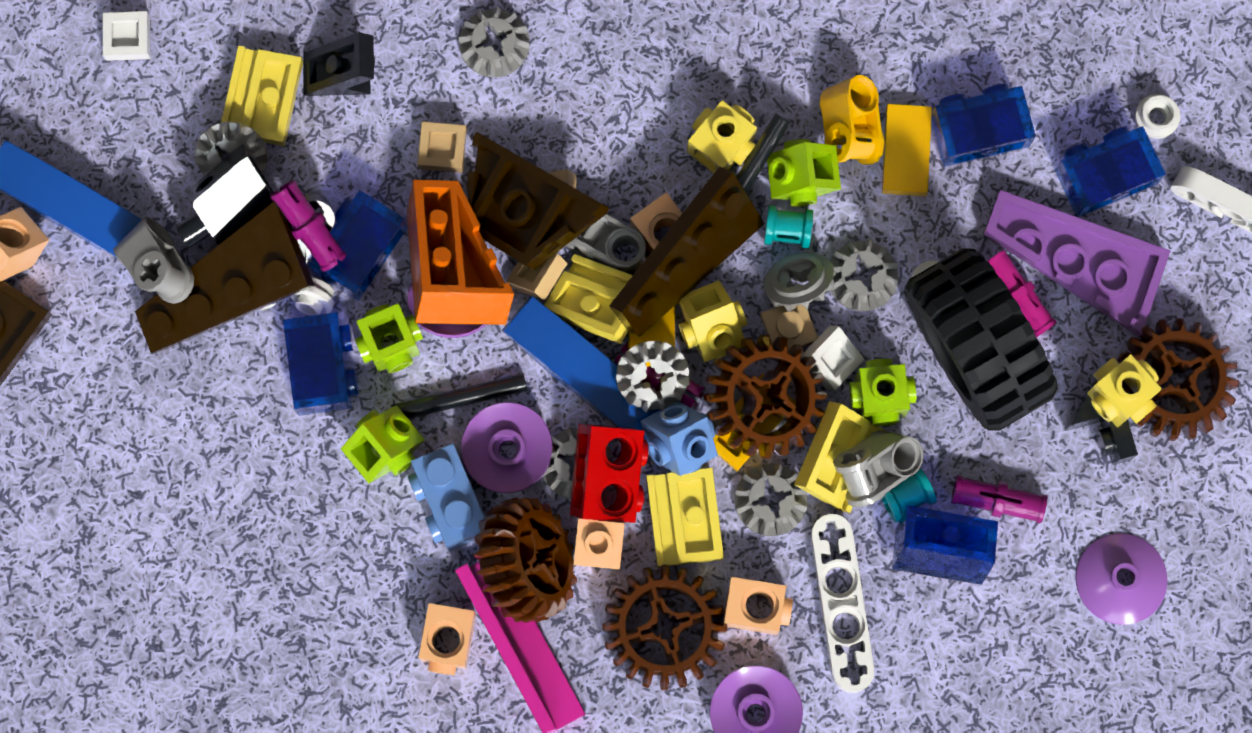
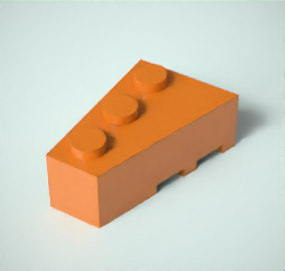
M413 179L407 207V225L415 323L506 325L514 292L509 282H504L496 266L497 258L492 248H487L479 232L480 224L459 181Z

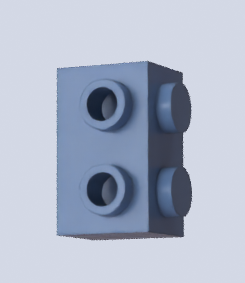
M452 443L412 460L411 463L415 473L407 477L417 501L427 499L433 515L426 517L425 521L435 544L444 540L450 552L475 541L474 537L481 533L479 521L485 519L454 444Z

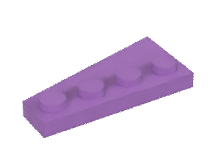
M1000 190L997 194L983 234L1138 337L1142 335L1141 329L1146 325L1171 250Z

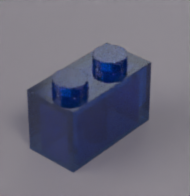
M998 84L982 91L983 95L966 98L965 94H954L939 101L940 105L934 107L931 121L944 167L1031 146L1036 134L1022 86L1009 88L1008 84Z
M1127 126L1120 127L1103 136L1104 142L1089 148L1087 143H1082L1062 154L1064 159L1060 161L1055 172L1076 217L1079 218L1158 185L1166 175L1143 126L1129 131Z
M361 190L358 191L353 200L348 197L340 205L335 214L337 224L331 231L336 242L347 254L345 259L342 261L337 259L339 264L325 272L320 269V265L313 255L309 263L314 274L358 302L408 229L405 218Z
M337 312L283 320L293 406L298 416L352 409L351 396L359 395V385L356 369H348L346 352L354 350L350 324L342 325V320Z
M907 505L895 530L892 570L982 585L995 564L998 521Z

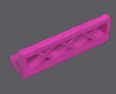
M479 562L471 567L465 564L456 569L455 572L542 733H554L584 716L585 712L536 622H515L512 617H503L500 607H492V595L490 592H483L485 582L482 575L476 574L480 570Z

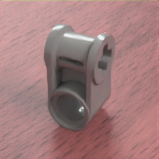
M608 213L565 246L584 258L631 275L635 274L647 258L646 245L642 235L614 219ZM630 244L638 249V254L630 261H621L614 256L615 250L621 245Z
M144 217L113 248L116 257L127 268L135 284L140 289L148 292L156 291L164 301L172 304L182 302L191 293L194 286L192 270L176 249L169 233L152 218Z
M877 430L853 448L840 453L834 459L833 464L836 472L842 473L848 491L845 496L848 505L863 507L879 501L892 488L914 475L921 467L924 454L922 445L914 437Z

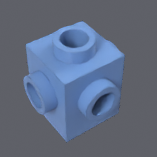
M679 401L641 420L652 460L658 466H664L679 476L699 470L705 462L718 456L713 440L716 435L714 432L715 428L711 420L707 419L706 414L699 413Z

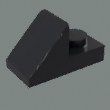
M358 32L304 52V95H370V80L374 79L375 66L374 36Z
M1094 378V380H1093L1092 384L1090 385L1088 391H1089L1096 383H1098V381L1096 380V378ZM1086 392L1065 431L1100 422L1102 429L1097 430V441L1103 456L1110 455L1113 465L1131 461L1138 455L1128 419L1118 428L1112 421H1106L1095 410L1091 403L1092 399Z

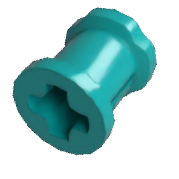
M769 204L764 245H771L773 241L800 244L802 248L809 249L814 210H805L804 213L777 210L776 205Z
M921 468L881 498L889 516L895 523L902 520L903 514L925 503L929 506L937 503L931 483Z

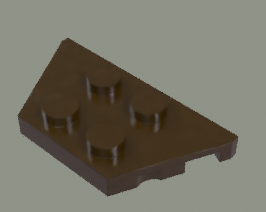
M478 132L475 133L472 146L478 148L475 172L468 173L466 189L468 191L469 204L480 224L479 232L484 241L522 264L535 270L609 211V207Z

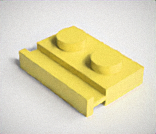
M238 45L221 122L244 124L258 133L264 143L285 146L303 67L302 57L260 49L258 51L250 50Z
M574 254L571 258L572 266L568 272L564 271L544 306L567 324L621 344L628 331L609 305L633 275Z
M829 401L825 415L822 417L794 485L819 500L831 504L837 510L851 513L853 507L848 505L845 496L848 491L842 473L836 472L833 461L840 453L853 448L871 433L877 430H885L873 426L871 421L845 405Z
M713 468L699 469L682 476L674 472L661 475H646L657 568H661L662 565H687L723 560L724 554Z

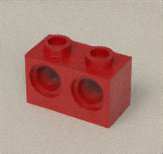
M578 423L570 515L581 519L636 523V514L642 510L644 502L643 486L639 485L641 467L646 465L649 452L648 442L644 439V430ZM617 438L621 444V454L617 460L609 462L606 457V447L611 440ZM613 484L617 491V497L612 506L605 508L601 502V495L608 485Z

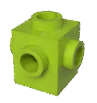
M808 139L791 140L784 143V149L773 152L767 160L771 199L790 200L791 206L803 207L816 204L818 196L841 190L836 145L811 143Z
M399 303L392 306L389 304L377 306L364 314V318L356 321L362 335L354 338L361 357L364 363L373 360L378 372L387 369L388 373L401 371L414 363L413 357L420 355L415 342L423 339L418 324L415 323L414 315L411 314L404 317ZM389 335H394L399 339V342L386 348L382 346L384 338Z
M875 359L865 362L866 368H859L855 376V382H849L851 408L859 409V415L872 421L873 426L880 427L899 424L900 418H904L909 412L910 404L916 403L917 396L914 376H906L905 364L893 365L892 359ZM890 383L893 393L889 396L879 394L877 384Z
M396 405L381 414L376 409L366 414L355 425L357 430L340 449L370 484L389 472L397 476L412 465L411 461L416 459L413 453L425 439Z

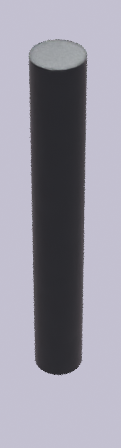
M777 113L771 119L736 176L746 194L791 123Z
M524 373L392 404L391 408L397 405L404 415L411 419L528 390Z

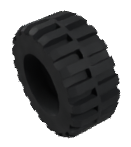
M962 248L908 280L904 288V294L917 325L954 389H956L964 404L970 409L972 415L980 422L982 427L988 431H1000L1053 400L1058 390V384L1053 375L1052 366L1046 358V353L1017 301L1012 297L1001 277L999 278L992 265L985 260L980 252L973 248Z

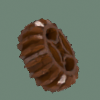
M1177 318L1174 321L1172 331L1165 319L1159 320L1156 323L1155 331L1148 326H1144L1141 329V340L1131 337L1126 342V346L1131 353L1121 352L1117 358L1119 363L1130 354L1137 361L1140 359L1145 361L1146 356L1150 352L1155 360L1152 365L1159 378L1156 383L1160 387L1173 374L1172 370L1174 375L1178 371L1181 374L1190 369L1193 371L1185 377L1180 386L1178 384L1173 387L1170 384L1152 398L1154 402L1161 398H1171L1177 402L1180 408L1186 407L1189 412L1188 414L1172 413L1157 405L1137 424L1134 423L1135 426L1140 428L1148 420L1152 421L1150 435L1153 437L1160 435L1164 426H1166L1169 441L1178 439L1181 429L1188 440L1194 439L1197 436V427L1205 434L1214 429L1212 419L1222 422L1227 417L1222 406L1231 407L1236 401L1232 394L1225 391L1236 389L1239 386V380L1226 376V374L1237 368L1235 361L1224 362L1222 359L1230 351L1229 346L1222 345L1217 350L1212 344L1218 337L1217 332L1212 331L1203 338L1200 336L1202 324L1199 322H1195L1188 332L1186 331V323L1183 318ZM1165 346H1181L1191 350L1199 357L1190 361L1182 360L1175 355L1173 350L1167 351ZM1208 369L1211 387L1209 397L1203 406L1198 398L1201 393L1197 388L1196 379L1201 372ZM1128 385L1122 386L1126 393L1135 394Z
M760 334L757 343L751 337L742 338L741 350L734 345H729L725 350L730 362L724 359H715L713 365L721 374L720 376L707 375L706 382L710 385H715L716 391L715 393L704 394L703 399L706 402H716V408L709 410L706 416L708 420H722L714 430L717 436H724L731 432L727 441L729 448L737 449L743 443V455L752 457L758 450L761 458L770 459L774 453V448L779 455L785 456L790 451L789 442L795 447L805 445L801 431L815 434L817 428L810 421L811 416L822 418L825 415L824 410L815 407L816 400L826 399L828 395L825 391H815L814 384L821 383L825 377L822 373H809L814 367L816 360L814 357H806L800 360L803 354V346L794 344L788 349V339L786 337H777L772 344L769 334ZM768 358L778 362L775 369L768 370L761 379L743 372L747 366L759 359ZM791 379H793L796 389L795 405L787 396V387ZM735 387L742 393L744 398V405L739 413L742 417L741 419L734 405ZM755 387L769 389L767 396L776 406L762 404L764 398ZM770 414L782 417L787 421L782 427L768 434L761 435L752 431L757 422L762 423Z
M526 497L505 500L503 504L496 505L493 509L487 510L486 518L479 521L481 533L474 537L475 542L479 546V551L474 554V557L479 560L480 570L476 574L482 575L485 582L483 592H490L492 595V607H500L503 617H512L515 622L524 623L548 620L549 617L566 609L567 600L573 598L571 586L577 583V578L573 573V568L577 565H574L572 550L575 546L569 544L567 538L569 529L561 527L560 514H552L549 503L541 504L538 498L530 499Z
M669 565L661 566V579L654 580L650 567L644 568L643 577L646 583L642 585L638 583L633 575L628 576L626 582L632 592L628 595L620 588H616L613 592L616 599L623 603L622 606L618 607L613 604H607L605 608L607 614L617 617V622H605L602 624L604 632H617V638L606 641L605 648L606 650H614L620 647L622 653L613 659V664L618 667L629 660L632 665L626 672V678L632 680L638 670L645 672L642 686L645 688L650 687L653 675L661 677L660 689L662 691L668 690L669 676L675 675L678 686L685 688L687 686V679L684 672L690 670L695 679L701 680L704 674L697 664L702 661L707 666L713 668L717 663V660L707 653V650L711 648L716 651H723L725 647L724 642L712 638L713 633L721 634L727 632V624L713 623L712 619L724 614L725 608L723 605L709 608L707 604L716 597L717 592L712 588L701 595L698 589L702 586L704 578L700 575L694 579L691 586L684 583L688 570L683 567L678 571L677 580L669 579ZM661 591H674L684 595L694 603L698 610L682 613L673 612L667 607ZM647 595L652 613L651 619L646 624L637 627V629L626 632V620L630 610L639 599ZM656 605H659L662 616H669L668 622L672 618L676 623L687 620L672 630L671 644L673 650L670 649L667 639H660L661 634L658 637L653 632L642 635L650 632L658 624L659 612ZM703 623V638L700 646L694 654L683 661L680 654L678 637L683 631ZM646 642L657 643L664 650L669 665H657L646 661L634 651L632 645Z

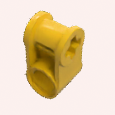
M856 75L830 86L822 91L819 105L823 118L824 144L836 145L839 163L846 162L849 159H856L863 165H873L879 161L884 151V136L881 129L878 105L879 94L873 81L864 75Z

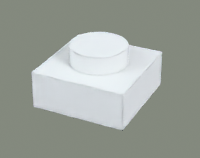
M147 11L103 13V56L106 61L151 59L150 15Z
M829 326L801 356L802 359L814 357L816 363L811 371L823 374L825 378L821 384L827 390H836L865 360L839 326Z

